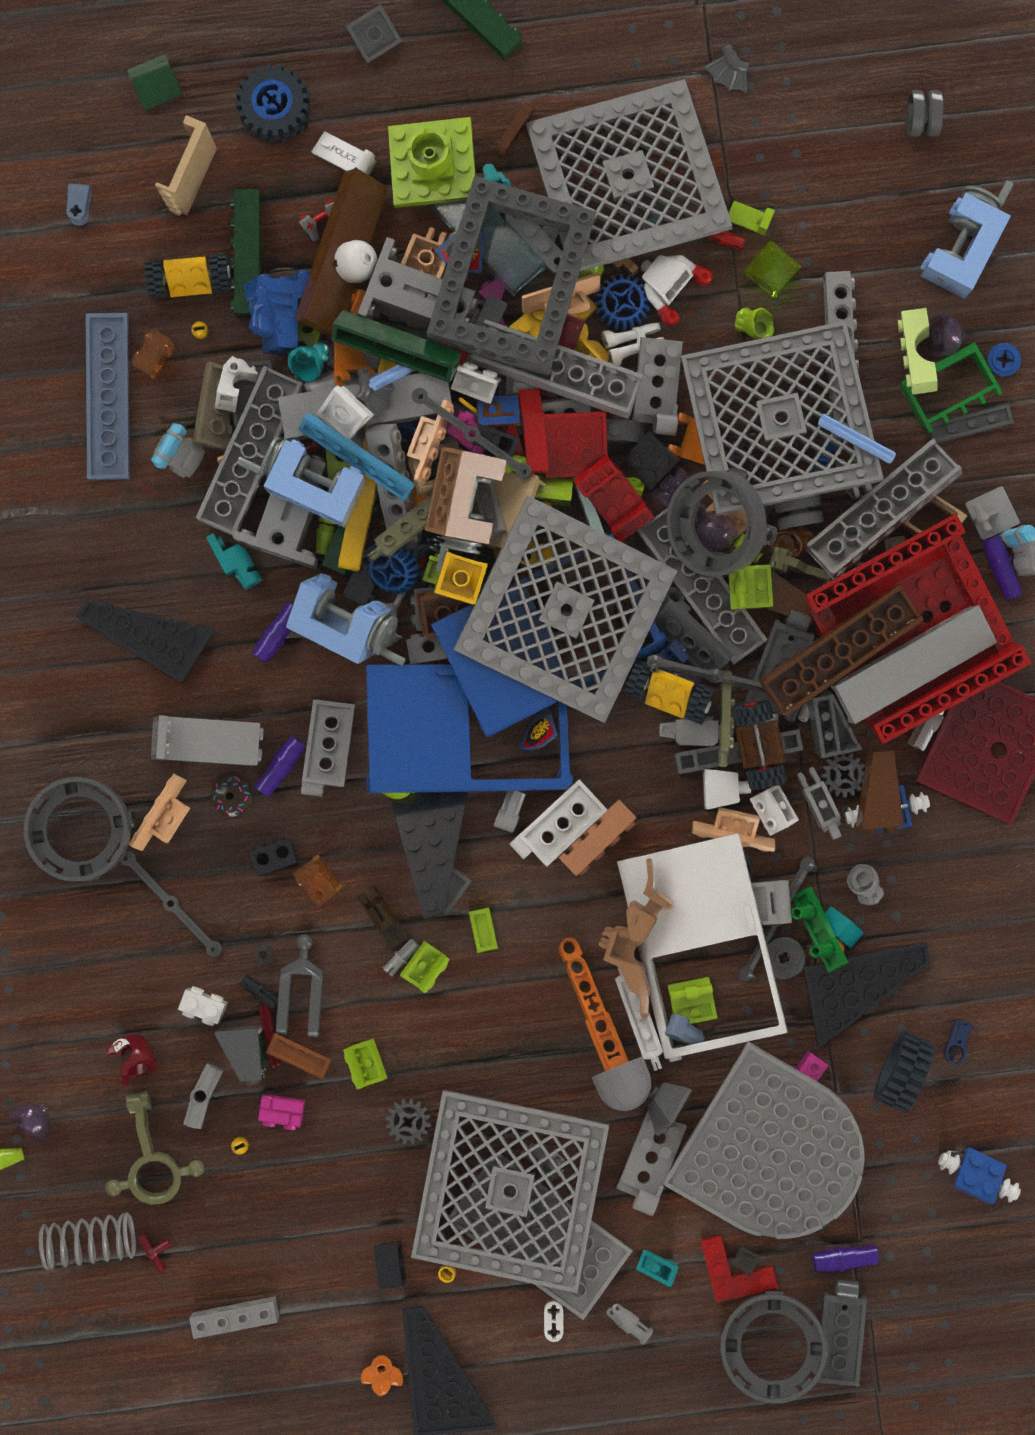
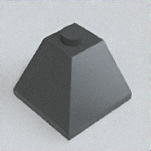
M665 1082L659 1087L655 1086L648 1096L651 1100L647 1106L654 1132L657 1136L661 1135L674 1123L689 1097L691 1089Z

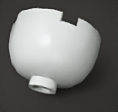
M361 240L343 243L335 254V260H337L338 265L336 270L341 278L348 283H360L368 280L373 275L378 262L373 247Z

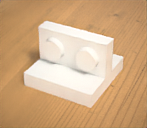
M338 385L331 391L316 413L328 426L337 430L349 440H352L358 430L374 416L346 387L342 386L340 388Z

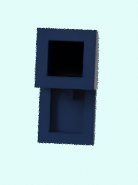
M676 638L655 654L662 657V659L681 664L689 658V653ZM658 668L668 673L672 671L664 668Z

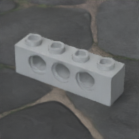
M276 1296L193 1312L189 1319L193 1339L277 1323L280 1316Z

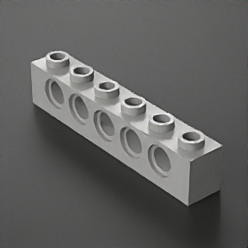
M397 423L373 425L365 432L369 452L410 480L409 472L406 471L405 453L402 451L401 433L397 428ZM376 483L387 530L414 508V494L411 491L408 498L403 501ZM422 532L405 544L407 550H414L422 541Z

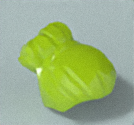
M743 308L736 314L735 329L738 332H745L755 340L771 337L774 333L772 314L764 308H758L753 311L749 308Z

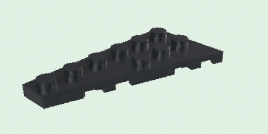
M86 599L76 615V618L181 683L185 681L216 631Z

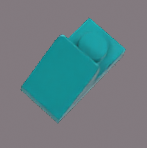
M643 1249L636 1270L668 1287H672L679 1266L672 1259H664L649 1250Z

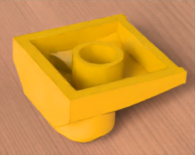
M447 551L439 577L435 582L434 593L476 605L488 564Z

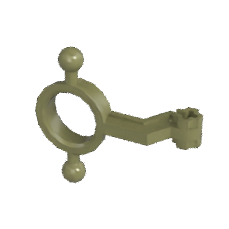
M774 548L769 564L772 569L786 573L787 568L794 572L823 580V585L832 580L823 569L807 565L799 559L792 558L793 552L784 548ZM860 559L853 566L858 567L861 564H863V562H861Z
M147 1091L126 1095L127 1109L130 1114L135 1113L136 1130L143 1156L138 1158L131 1166L128 1180L119 1182L112 1179L106 1183L105 1191L110 1196H117L122 1190L130 1189L132 1194L141 1202L150 1205L163 1204L177 1194L181 1184V1176L190 1174L193 1177H198L202 1175L205 1170L204 1164L199 1160H194L188 1166L180 1168L168 1154L155 1152L148 1125L147 1110L151 1109L150 1095ZM150 1161L165 1163L173 1173V1184L161 1193L146 1191L137 1180V1171L143 1164Z

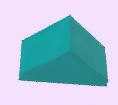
M832 906L826 911L825 916L836 938L851 949L864 932Z

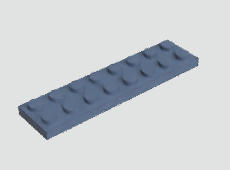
M86 313L88 480H130L128 313Z

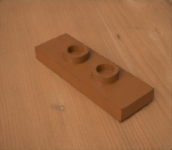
M276 1033L273 1034L265 1053L320 1079L324 1078L331 1059Z

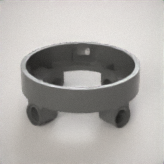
M728 468V470L697 473L682 482L674 492L667 513L668 536L675 554L690 570L700 575L711 577L736 573L754 561L763 545L774 543L777 537V528L766 524L763 503L757 491L746 480L747 471L738 468ZM706 477L708 482L694 490L693 487L700 483L699 479ZM714 490H723L734 495L743 506L746 514L747 529L744 540L738 549L731 554L710 552L702 545L696 534L694 522H700L706 511L705 505L699 502L706 494ZM685 535L690 547L695 552L692 555L684 542L683 536Z
M82 776L70 777L46 786L32 800L24 820V840L34 862L49 875L65 881L87 882L98 880L100 876L113 869L126 853L130 842L131 829L136 827L133 811L127 810L120 796L106 784L94 779L82 778ZM45 794L49 795L51 798L45 803L40 814L34 812V809H39L44 799L42 797ZM72 797H87L98 802L106 810L111 822V836L106 848L97 857L84 862L70 861L60 856L51 846V835L47 826L49 817L55 807ZM48 858L52 863L63 868L64 871L58 874L56 873L57 868L49 863L44 864V861Z
M767 1290L765 1294H760L746 1300L733 1311L725 1325L723 1334H721L720 1351L724 1368L738 1389L747 1396L761 1402L785 1403L806 1394L819 1380L826 1358H828V1338H825L823 1328L816 1315L804 1303L791 1296L784 1295V1291ZM750 1305L752 1309L746 1312L736 1323L734 1318H739L746 1311L745 1308ZM798 1307L803 1310L802 1313L808 1318L809 1321L813 1320L814 1324L812 1326L809 1324L807 1319L796 1310ZM777 1313L791 1318L800 1326L806 1338L807 1354L802 1367L793 1376L784 1380H765L760 1378L747 1367L742 1357L741 1339L744 1330L751 1321L764 1314ZM736 1368L743 1378L752 1384L748 1389L744 1387L746 1383L738 1375L734 1377L732 1372ZM812 1371L815 1377L813 1378V1380L809 1378L803 1385H801L803 1390L800 1391L796 1386L800 1384Z

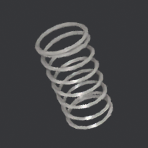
M123 1212L119 1216L118 1221H116L109 1214L105 1218L104 1223L98 1217H94L91 1220L90 1226L87 1221L80 1219L76 1228L69 1220L64 1223L62 1229L55 1222L49 1228L43 1224L39 1231V1251L43 1267L47 1271H52L55 1261L51 1238L53 1227L57 1228L60 1235L62 1266L65 1269L68 1266V1251L65 1241L67 1225H70L74 1234L75 1261L80 1267L82 1264V1251L79 1240L81 1223L85 1225L88 1232L89 1259L94 1264L96 1262L93 1239L95 1221L98 1222L102 1231L103 1257L108 1262L110 1251L106 1232L109 1219L112 1220L116 1230L117 1255L119 1260H122L124 1252L120 1230L123 1218L124 1246L127 1256L132 1259L136 1251V1238L131 1215L128 1212ZM127 1223L131 1233V1252L129 1249L127 1237ZM44 1229H45L46 1235H47V1238H46V1258H47V1264H46V1260H45V1256H44V1249H43V1231H44Z

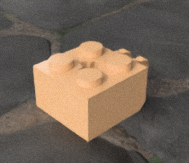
M431 227L426 238L413 234L401 264L443 279L447 263L441 259L435 250L446 240L447 233L442 232L438 242L432 240L435 229Z

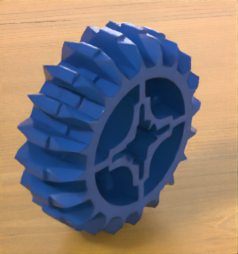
M619 274V280H616L614 275L611 276L612 283L605 280L604 285L606 287L600 286L601 293H596L595 298L599 300L595 302V306L601 307L596 310V313L599 315L603 314L600 318L602 322L608 319L606 326L610 327L614 323V330H617L618 326L622 325V330L625 331L627 324L632 329L634 322L640 325V318L646 319L647 315L645 312L650 310V307L645 305L650 303L645 298L646 291H642L645 284L642 283L638 286V278H635L633 282L630 281L631 275L627 276V280L623 279V274ZM619 287L627 288L623 293L612 292V290ZM633 291L639 298V308L635 307V304L630 299ZM627 296L626 304H623L618 309L619 301H622ZM606 297H609L610 301L615 305L612 313L606 306ZM622 312L634 313L632 316L625 318L617 317Z
M374 545L367 554L372 552L377 546ZM404 545L389 558H380L384 556L382 554L373 562L366 555L367 559L364 563L368 569L366 573L370 574L371 580L374 581L373 585L379 586V591L385 589L387 594L393 592L394 595L412 589L418 581L421 571L418 569L420 563L415 561L417 555L411 554L412 549L407 550ZM396 577H405L403 579H395Z

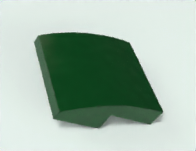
M165 54L127 70L144 110L182 95Z

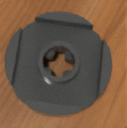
M779 937L772 939L767 944L774 977L788 979L801 972L805 964V954L801 945L796 940L789 937ZM787 952L789 961H784L781 964L778 956Z

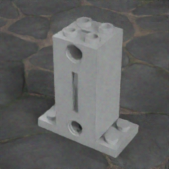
M387 237L358 315L373 320L375 312L428 330L443 279L395 262L397 257V248H394L395 240ZM463 287L455 319L469 323L476 308L477 299H474L475 291Z
M312 455L308 465L309 470L327 477V464L324 462V459ZM303 477L302 481L323 489V485ZM270 494L256 535L245 529H242L241 532L235 530L233 539L241 545L315 570L319 564V561L313 555L314 553L302 549L314 513L275 495ZM278 537H284L281 544H275Z
M159 715L153 718L151 759L256 766L262 759V749H259V741L263 740V728H260V723Z

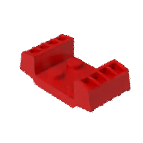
M605 455L573 479L577 488L594 505L620 542L655 516L608 455Z

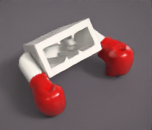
M660 255L653 263L646 260L641 265V271L644 272L642 278L645 281L644 290L646 291L647 299L657 309L662 322L667 326H674L679 323V314L668 306L687 282L693 277L695 284L707 286L713 279L712 272L709 269L699 266L697 263H692L683 255H671L668 257Z

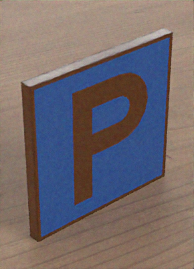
M519 394L494 396L491 404L477 399L478 423L489 427L520 426Z

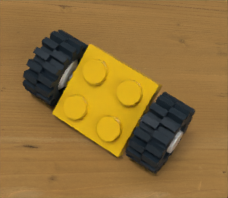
M227 253L210 254L209 269L206 257L164 261L163 259L145 260L144 262L145 282L149 298L167 297V283L171 297L212 294V289L213 292L231 291V273Z
M638 660L629 676L625 695L642 701L647 694L645 704L682 719L685 717V719L701 725L704 723L714 699L715 689L699 683L692 694L694 682L660 669L655 673L651 672V667L646 662Z

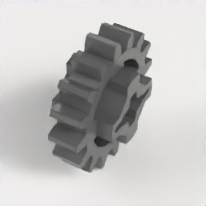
M844 753L840 754V757L837 755L832 756L833 760L826 759L828 766L821 767L825 770V774H821L820 777L826 778L824 783L829 785V792L835 790L834 796H838L841 792L843 797H847V792L854 796V789L862 790L859 784L863 783L862 776H864V772L861 769L865 767V764H858L860 761L859 757L852 759V753H849L847 757ZM848 761L849 763L846 766H841L837 762ZM855 769L857 771V779L854 778L853 771ZM831 770L834 772V779L832 781L830 778ZM840 771H847L846 776L849 780L846 778L840 779ZM842 783L850 786L847 789L838 788Z
M402 1098V1104L394 1102L395 1109H388L391 1115L385 1117L386 1120L390 1121V1123L386 1124V1128L392 1129L389 1135L395 1134L396 1142L401 1138L403 1139V1144H406L407 1140L414 1144L415 1138L421 1141V1134H428L425 1127H430L431 1123L426 1121V1119H429L431 1115L425 1114L427 1106L421 1108L420 1100L415 1104L413 1103V1098L409 1102ZM405 1107H411L416 1110L414 1112L407 1111ZM398 1113V1116L400 1117V1120H399V1122L395 1125V1124H394V1117H395V1114ZM405 1117H407L408 1119L414 1117L411 1126L408 1123L406 1125H402L404 1123ZM422 1117V1126L419 1129L417 1120ZM403 1130L410 1131L411 1135L402 1134L401 1132Z

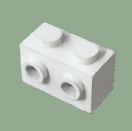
M780 785L770 787L750 798L754 809L770 836L799 820Z
M195 986L185 989L178 1010L183 1011L182 1015L189 1018L197 1016L202 1018L201 1022L211 1026L214 1023L219 1024L228 1004V1002L223 1001L224 998L216 994L207 995L203 993V989Z

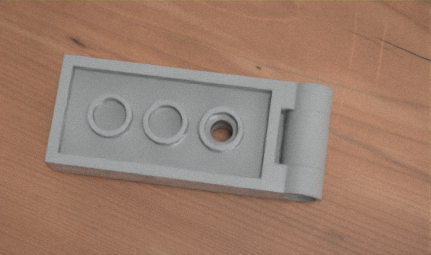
M789 880L751 882L761 924L792 923Z

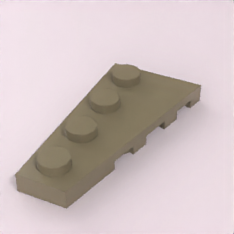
M209 361L205 365L193 443L225 452L232 435L229 417L231 412L215 408L216 393L223 365Z

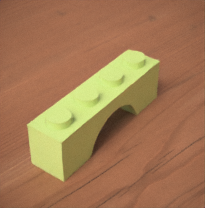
M927 308L901 311L898 329L899 333L903 332L904 338H900L901 350H906V356H903L904 369L908 368L909 374H906L907 387H911L912 394L937 391L938 381L935 362L923 359L916 351L918 344L929 337Z

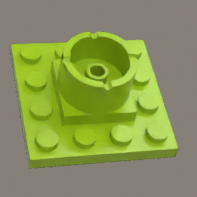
M471 117L388 126L393 203L395 208L467 200L473 178L476 176Z

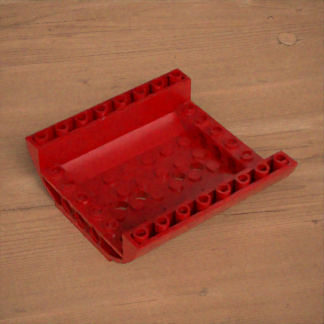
M957 513L806 594L808 611L819 637L896 583L903 587V591L920 616L926 610L931 613V619L928 622H920L842 678L963 609L979 605L997 643L865 718V722L882 744L1032 664L1023 645L1014 642L961 537L966 531ZM946 600L950 607L947 612H942L939 606L942 601Z

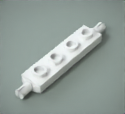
M618 967L620 975L615 978L642 1057L643 1059H650L653 1069L656 1071L658 1069L655 1062L659 1069L662 1068L658 1056L663 1053L650 1013L647 1018L640 1016V997L628 989L622 971Z

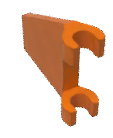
M334 342V382L336 386H345L344 381L351 380L349 373H357L359 369H364V367L368 368L369 373H376L368 365L362 351Z
M679 412L677 414L678 424L687 425L681 447L670 444L668 448L679 458L705 465L695 419Z

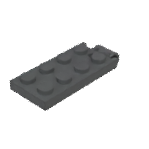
M791 609L785 624L775 619L752 681L759 682L760 678L813 642L815 633L806 632L811 616ZM790 635L794 636L792 641L788 640ZM749 689L745 702L769 700L772 712L780 714L767 693Z
M836 1280L835 1295H829L828 1292H824L821 1326L825 1338H828V1358H826L823 1372L817 1381L818 1383L859 1387L867 1297L863 1295L861 1298L858 1297L859 1282ZM847 1305L846 1309H842V1306Z

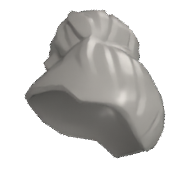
M859 864L852 868L847 878L851 891L858 895V900L861 904H877L883 897L884 891L879 886V877L876 870L866 864Z

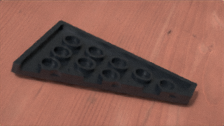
M416 792L402 799L391 800L424 920L445 914L468 792Z
M923 941L846 957L847 964L829 973L823 962L803 966L817 1046H824L828 1040L835 1035L837 1036L845 1027L858 1020L863 1013L872 1006H876L881 999L894 992L908 978L916 975L917 971L930 964L927 942Z
M424 1306L403 1308L414 1435H446L497 1430L495 1420Z

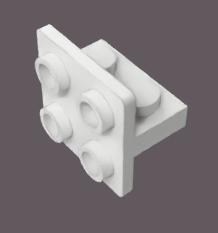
M470 362L458 365L451 389L491 404L498 383L501 378L497 377L498 373L488 369L484 371L477 370L478 366Z

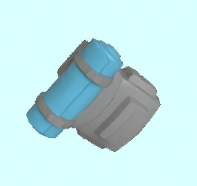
M172 423L171 427L166 431L167 434L162 436L154 449L151 461L157 468L165 469L169 465V469L173 473L183 478H190L200 465L205 451L202 449V445L193 443L191 438L184 437L187 431L181 424Z
M1022 525L1018 528H1010L1001 532L999 535L1005 547L1012 548L1014 556L1013 566L1016 575H1035V528L1032 525Z

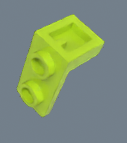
M734 201L729 217L731 223L765 236L775 210L767 207L764 213Z

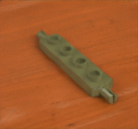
M432 494L374 539L377 548L367 554L372 562L382 554L389 558L425 529Z
M729 661L721 671L724 674L732 675V671L729 670ZM722 682L718 765L726 767L728 765L727 756L729 749H733L734 736H730V729L733 730L734 717H731V710L733 711L735 698H731V692H734L735 685Z

